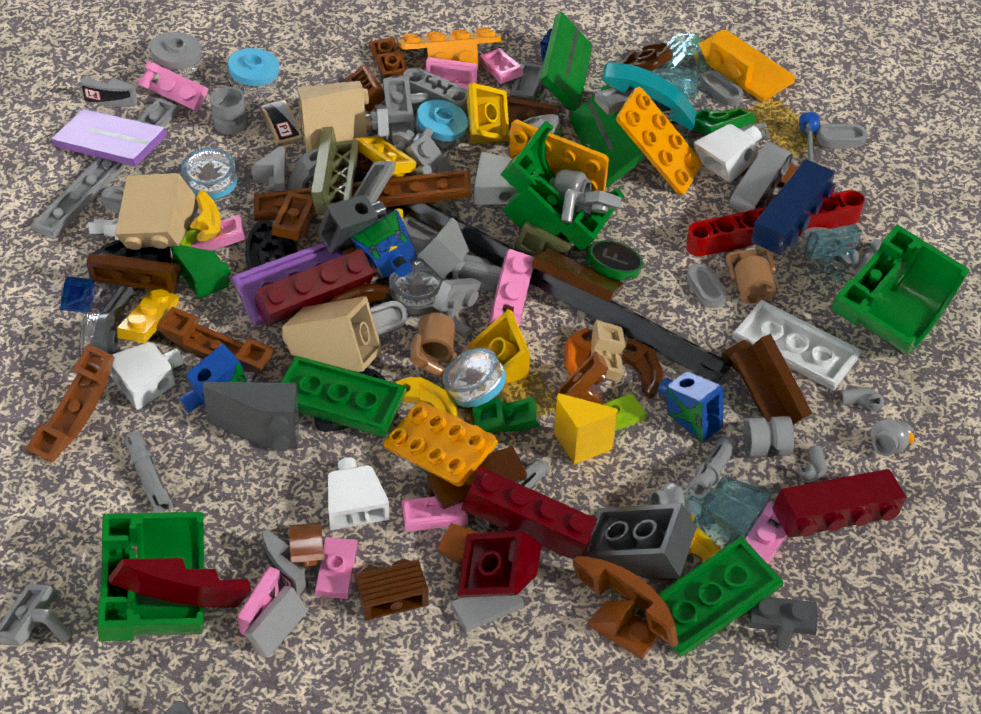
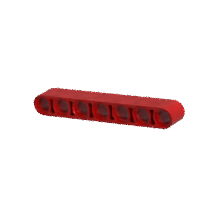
M855 190L833 193L829 199H824L819 213L811 216L807 228L823 227L833 229L857 223L861 217L865 201L864 196ZM766 207L692 223L688 229L686 250L693 256H706L756 245L751 242L754 223ZM802 230L799 231L798 236L802 234Z

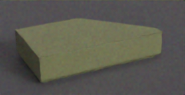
M527 221L523 225L514 247L530 256L536 257L547 249L557 253L568 252L572 244Z

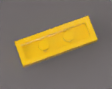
M377 135L355 138L359 143V152L364 157L369 158L373 162L394 161L395 171L392 176L402 177L405 176V173L416 172V161L382 137Z
M163 289L151 290L117 327V338L145 344L157 331V325L172 306L177 307L179 295L168 293V291Z

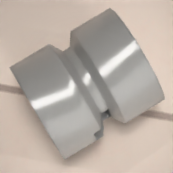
M228 86L215 90L210 97L214 128L219 133L227 135L243 131L247 126L245 96L243 92L238 88Z
M789 416L771 417L769 422L764 417L745 419L743 438L747 457H765L768 452H771L773 456H791L793 454L794 428Z

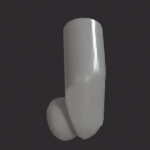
M868 387L839 391L842 405L857 403L873 412L879 411L884 405L883 396Z
M818 445L811 446L807 450L810 463H806L805 468L801 465L798 469L801 481L806 484L817 482L827 472L823 449Z

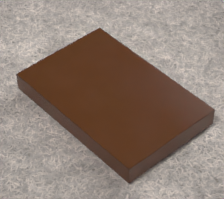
M547 249L537 255L531 265L534 269L607 302L620 293L624 285L619 280L607 278L599 274L595 269L551 249Z

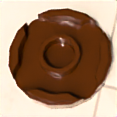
M655 42L642 47V52L638 54L636 51L631 52L625 57L623 64L652 71L668 62L673 54L667 43Z

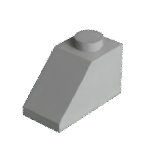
M452 217L418 255L443 279L450 272L455 275L465 265L466 262L463 258L469 251L457 221Z

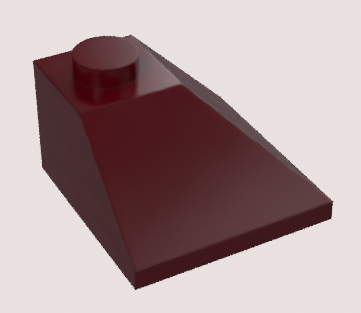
M523 530L467 534L457 596L464 598L518 595L538 574L542 544Z

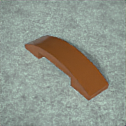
M173 306L157 325V330L172 342L202 358H206L224 343L240 361L244 372H261L275 353V348L254 339L248 338L243 343L198 324L197 316Z
M90 344L86 346L73 368V371L77 373L76 377L48 424L41 423L26 447L27 451L53 463L81 432L104 391L115 358L113 355Z
M576 556L573 559L576 577L591 590L601 595L608 588H611L626 600H634L635 606L646 613L648 629L672 647L678 644L673 617L663 599L649 584L629 570L608 561L584 556Z

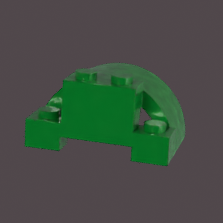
M544 121L525 147L509 162L500 174L517 191L502 211L521 229L528 221L555 236L562 232L570 242L582 251L595 240L615 209H609L608 213L591 212V215L585 216L586 212L583 209L576 214L574 208L572 223L561 222L564 198L549 184L551 178L556 175L551 170L545 154L546 139L554 127L547 121ZM615 188L613 191L608 192L610 194L621 197V200L624 197L623 193L618 188Z
M896 224L882 241L879 249L854 279L851 278L836 295L831 310L854 325L858 322L862 327L908 355L922 343L944 314L966 279L969 269ZM901 262H905L906 265H905L904 268L902 269V271H901V273L899 274V276L896 277L897 274H898V272H899V269H900V267H901V264H900V263H901Z
M203 512L103 514L101 586L97 625L99 642L134 641V636L202 634L204 632V607L172 603L144 596L110 584L108 577L122 559H136V552L131 550L135 545H137V559L183 558L186 569H204Z

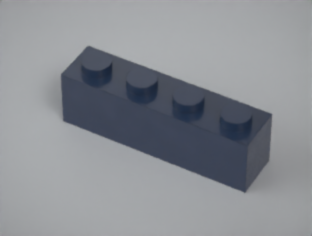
M805 159L755 221L751 242L780 256L787 247L791 248L797 240L799 231H805L811 216L819 213L824 199H829L832 196L836 186L833 183L835 171Z

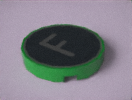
M606 240L594 242L587 254L589 264L593 263L595 265L594 269L599 274L610 279L622 281L626 280L627 277L637 278L643 267V260L640 255L631 247L619 242Z

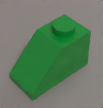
M184 245L171 246L173 263L182 266L181 275L198 299L229 287L228 276L231 275L230 268L225 260H220L215 251Z

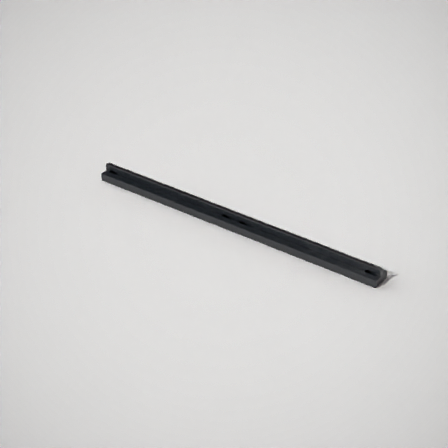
M356 167L354 183L362 182L368 171ZM429 203L388 207L393 211L397 208L402 209L404 217L409 215L438 232L453 217L458 223L470 252L479 257L486 258L498 267L502 268L508 249L518 251ZM533 268L529 283L533 284V286L541 288L544 292L556 296L559 300L561 299L565 303L582 310V312L588 313V315L597 318V320L622 327L623 333L630 336V338L633 337L636 341L642 342L655 351L664 354V356L670 357L673 361L676 360L679 364L698 372L701 376L704 375V377L711 381L719 383L723 375L732 366L731 362L613 300L607 302Z

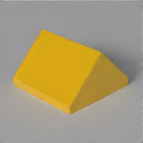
M473 82L469 83L466 92L469 143L510 142L508 134L507 91Z
M507 309L468 344L474 360L489 357L498 360L502 364L506 372L505 384L529 379L530 352L512 310Z
M558 393L554 435L573 464L575 465L612 450L618 409Z

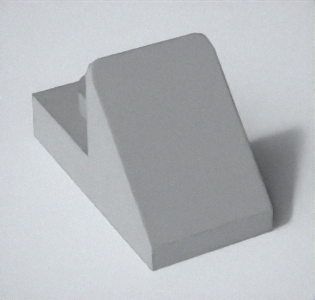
M285 146L278 147L257 161L252 167L254 183H269V192L286 191Z

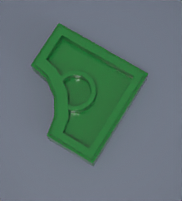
M741 107L722 111L703 109L696 112L693 129L708 135L728 124L741 128L756 123L754 113Z

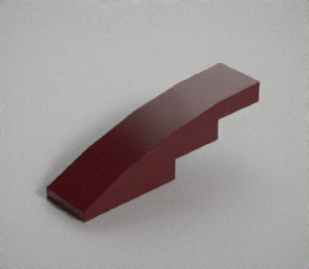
M183 558L122 559L108 577L110 584L144 596L200 607H238L252 591L248 579L219 580L216 569H186Z

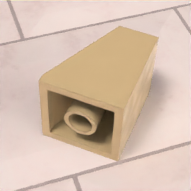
M360 81L297 87L302 136L306 152L319 147L322 127L333 126L337 142L367 137V130H371L370 114H365L364 105L369 104L367 88L363 89Z
M179 173L127 176L115 235L126 248L132 250H139L144 247L165 249L169 246H179L199 208L196 195Z
M367 296L303 307L282 326L283 341L288 345L291 355L351 371H364L382 351Z

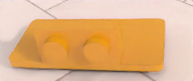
M490 27L477 28L476 33L467 32L466 29L452 30L451 35L442 34L441 31L428 32L426 37H420L417 33L403 34V38L397 39L402 50L426 48L427 58L434 57L478 64L477 44L501 42V36L494 30H491Z
M721 30L692 48L694 56L716 71L724 74L732 82L760 101L768 100L795 82V75L728 30Z
M637 87L628 97L616 120L678 195H683L687 192L702 166V161L651 100L650 96L641 87Z
M514 120L510 127L509 158H514L539 128L520 120ZM549 133L545 143V154L553 173L556 175L562 169L584 172L587 179L591 181V191L601 190L605 192L609 163L608 156Z
M421 401L409 411L406 417L390 433L383 446L397 456L459 487L468 480L484 459L494 451L498 440L494 435L484 431L479 426L471 425L458 416L450 415Z

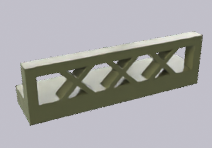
M333 126L322 127L311 190L317 215L324 214L327 206L334 204L331 202L338 197L342 200L352 198L359 143L358 140L337 142ZM347 150H350L349 152L345 153L344 155H340V154L338 153V151H347ZM342 165L347 166L345 169H343V170L340 171V172H339L338 170H336L337 168H339V167L342 166ZM338 182H344V184L340 187H334V185Z

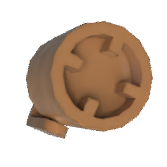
M753 247L730 252L726 255L731 281L736 279L740 298L745 304L759 303L761 299L768 302L776 295L777 289L772 273H776L771 251L763 247ZM739 261L733 270L732 262Z
M441 313L424 315L418 322L417 333L414 335L411 345V362L445 380L449 379L456 369L457 353L453 352L455 323L453 319ZM436 362H447V367L444 368Z

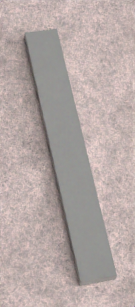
M158 98L136 121L165 127L180 112V106ZM98 157L31 224V229L55 239L127 164Z

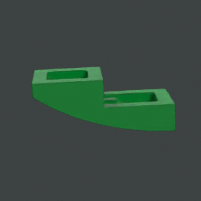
M501 397L491 399L485 404L473 407L474 425L479 426L486 432H513L539 427L537 405L534 397L504 404Z

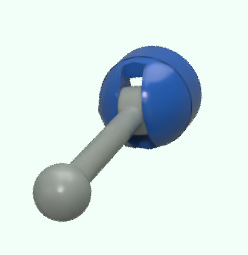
M807 112L799 117V127L807 135L808 160L815 163L813 160L812 134L816 133L820 127V116L813 112Z

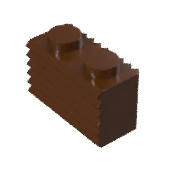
M401 559L394 562L392 566L379 569L377 567H368L355 574V589L365 621L429 605V590L418 559L413 561Z

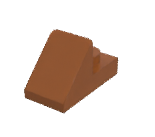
M289 191L272 225V235L299 241L301 236L307 237L314 208L313 198Z
M595 351L555 391L556 398L558 393L603 405L602 396L592 385L599 384L606 376L608 366L605 358Z
M634 600L605 601L587 625L635 656L643 659L659 637L648 629V623L634 615Z

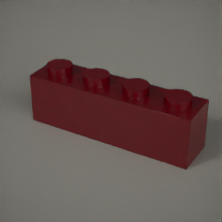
M359 249L257 289L254 303L267 327L294 316L303 307L330 302L337 294L359 285L370 284L374 271L363 249Z
M481 466L461 507V510L508 531L523 530L542 544L543 547L572 559L576 556H581L585 550L597 521L596 518Z
M890 469L782 488L772 510L788 538L796 536L806 537L817 532L836 531L842 527L863 526L869 522L882 519L885 521L892 520L899 515L907 496Z

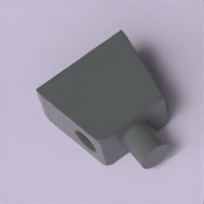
M363 194L328 205L317 233L330 254H335L354 244L351 236L377 222L378 219L387 215L386 208L381 201L371 204L367 196Z

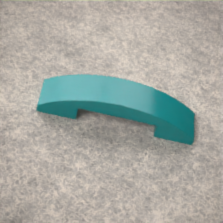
M607 62L602 81L623 93L630 86L633 88L641 87L651 98L671 108L670 119L690 130L694 128L696 111L687 97L673 84L646 69L629 64Z

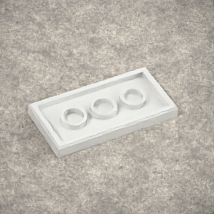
M762 299L732 335V339L738 342L746 340L752 346L761 337L771 334L790 369L833 391L862 354L861 349Z

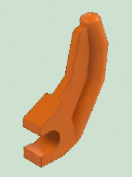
M587 327L575 332L564 345V363L570 376L591 355L592 340H584V338L589 337L590 333Z

